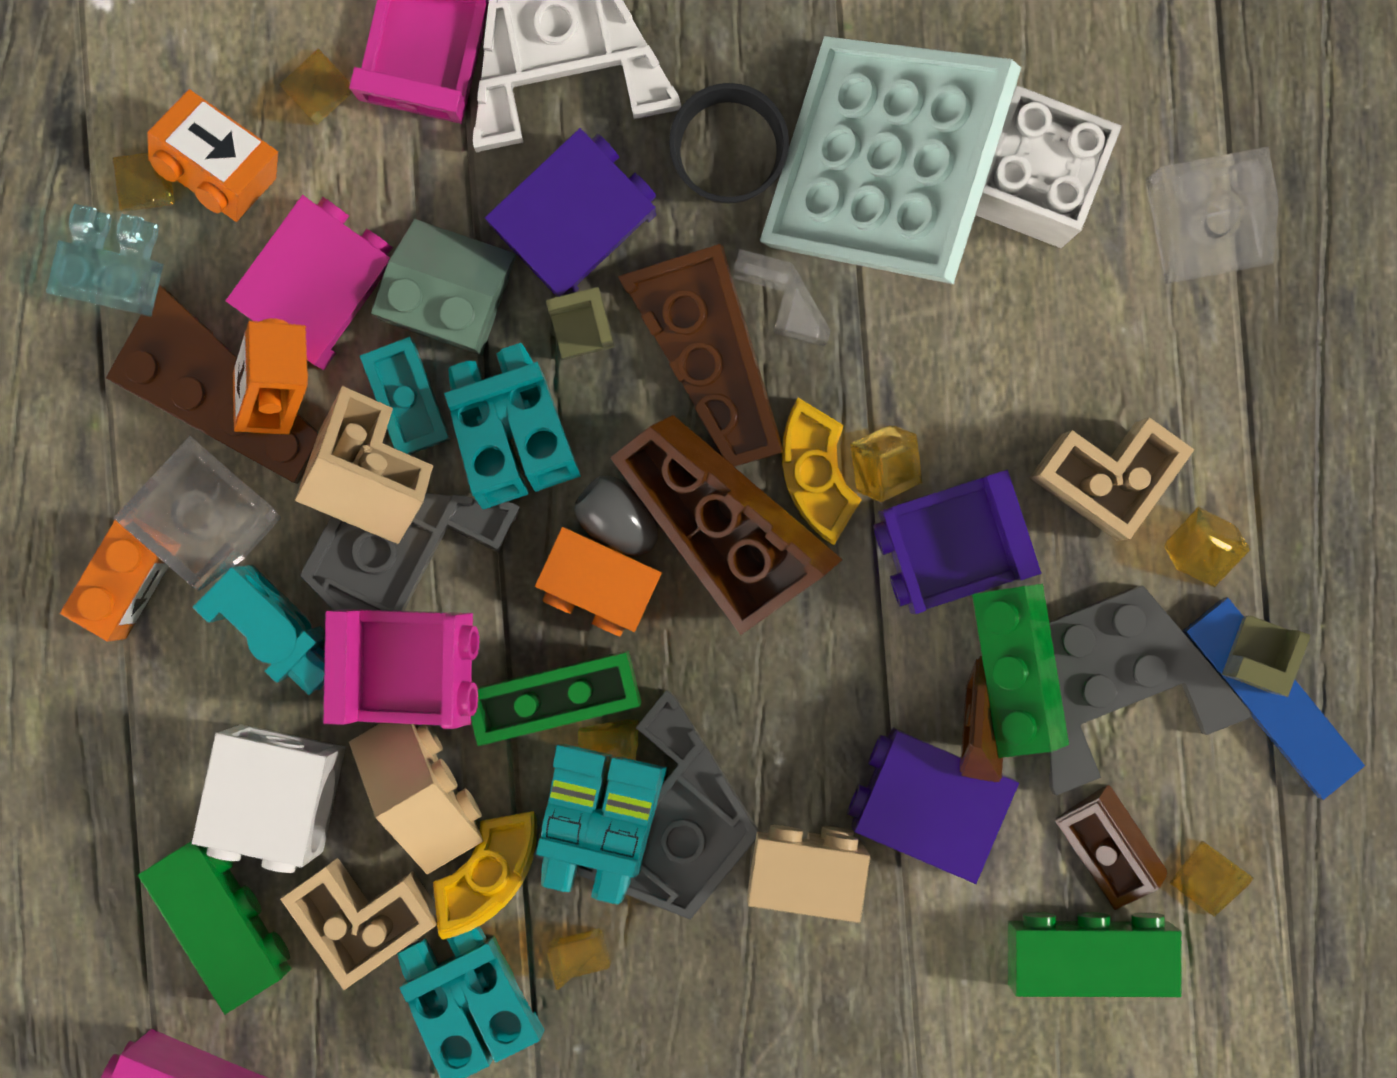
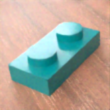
M407 337L360 355L376 401L393 408L387 430L395 449L411 455L451 439L413 338Z

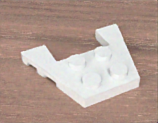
M489 0L483 46L482 76L479 81L476 127H474L473 145L476 152L524 142L513 88L517 86L622 65L634 119L677 111L681 108L680 98L676 90L665 76L659 61L641 35L623 0Z

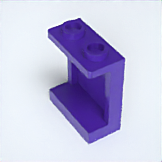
M581 128L485 217L490 227L556 297L576 293L579 290L577 285L642 223L645 221L649 223L657 216L656 207L651 203L657 196L649 185L636 173H633L628 178L614 164L619 159V155L612 146L598 133L591 139Z
M1008 469L878 511L881 522L873 524L875 537L882 555L891 553L895 563L897 574L890 576V582L899 607L908 604L912 614H919L925 612L926 609L1015 580L1021 581L1042 574Z
M893 727L888 737L884 735L878 737L868 761V765L875 767L867 787L859 784L850 801L847 815L854 817L851 827L855 833L977 884L1019 782L1002 774L1000 782L961 776L962 772H959L960 756Z

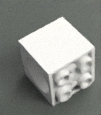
M1017 85L975 215L1062 248L1082 230L1122 126Z
M242 724L217 732L214 738L192 844L208 847L207 855L216 859L239 861L241 855L263 859L261 866L272 871L293 873L296 866L304 867L324 850L346 747Z

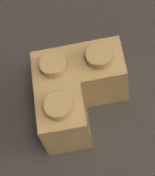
M342 386L319 430L295 501L399 544L424 501L433 465L383 444L393 408Z
M1150 417L1134 423L1111 457L1071 430L1060 434L1029 478L1116 541L1130 540L1194 452V449Z
M379 723L349 741L375 818L427 875L483 842L475 821L482 817L481 811L475 799L466 788L460 792L457 791V782L449 767L442 759L438 760L436 753L442 751L443 748L430 725Z
M770 825L769 833H756L747 893L748 906L860 923L870 854L862 841L854 837V831L839 827L822 826L821 834L808 832L807 839L802 838L803 830L782 825Z
M338 858L280 899L343 990L350 987L437 925L435 902L413 871L368 902Z

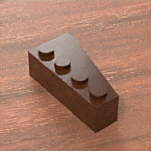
M674 415L649 426L610 457L740 635L824 577L843 560Z

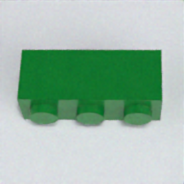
M1043 584L972 594L998 758L1053 752L1068 746V733Z
M629 650L477 687L478 705L475 714L471 716L477 746L640 707L641 698Z
M190 841L138 874V877L220 1009L226 1015L280 981L292 969L287 962L290 959V953L285 942L276 932H268L258 916L262 912L258 899L249 887L245 885L240 887L230 871V868L233 867V862L210 857L207 855L208 847L195 845Z
M1046 912L1024 913L1023 921H1008V986L1016 997H1182V931L1169 921H1165V916L1158 913L1131 914V921H1110L1109 914L1097 912L1078 913L1077 921H1056L1055 914Z

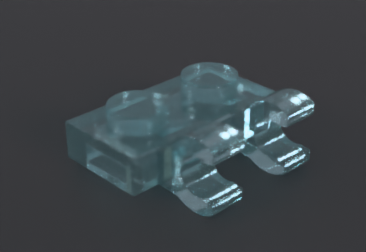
M74 204L69 218V227L73 241L69 243L58 240L46 293L151 317L164 265L150 260L152 249L158 237L159 225L145 222L142 217L122 213L117 225V240L120 245V253L103 250V246L111 227V215L97 212V209L93 207Z

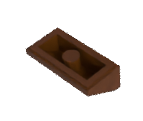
M979 656V659H976L966 684L959 772H962L961 776L1000 782L1002 779L1003 758H998L982 656Z
M1110 785L1097 790L1057 817L1055 822L1114 910L1160 889L1167 876V870Z

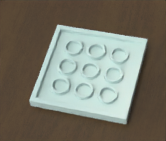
M824 36L760 242L770 248L954 284L1021 67L1012 59Z

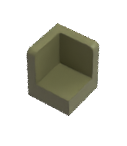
M599 287L546 300L563 360L615 347Z
M1244 616L1222 675L1271 694L1288 697L1309 643L1310 634L1298 630H1288L1254 616Z

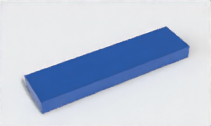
M1223 597L1182 632L1245 704L1252 718L1318 798L1324 800L1365 767V765L1296 680H1294L1289 696L1285 697L1271 694L1222 675L1244 617L1229 598Z

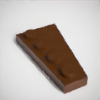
M717 244L618 276L626 292L630 294L640 311L641 317L650 333L656 338L670 362L669 365L677 379L682 383L690 396L697 413L724 459L734 467L784 453L723 246Z
M158 284L108 372L106 379L285 479L298 484L306 470L319 432L298 412L289 435L234 432L233 370L238 356L233 354L200 320L184 308L167 289Z

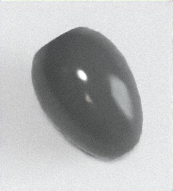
M599 476L584 489L575 502L576 517L582 528L590 537L614 551L627 555H643L650 551L658 540V528L655 518L633 488L621 479L613 476Z

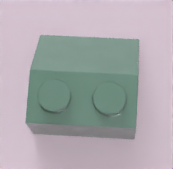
M414 219L388 262L371 314L384 323L482 356L517 255L513 252Z

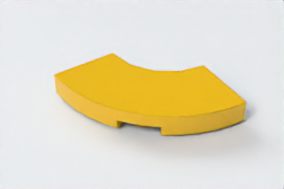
M797 398L786 422L782 440L784 480L788 493L801 517L821 538L834 546L862 500L846 485L838 468L837 443L844 425L802 399Z
M534 811L480 821V834L483 842L476 845L470 859L454 874L433 882L438 935L442 940L461 935L482 925L504 908L524 882L534 858L533 853L537 843V817Z

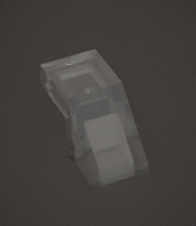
M739 249L733 278L784 292L773 333L825 347L831 330L794 265L790 262Z

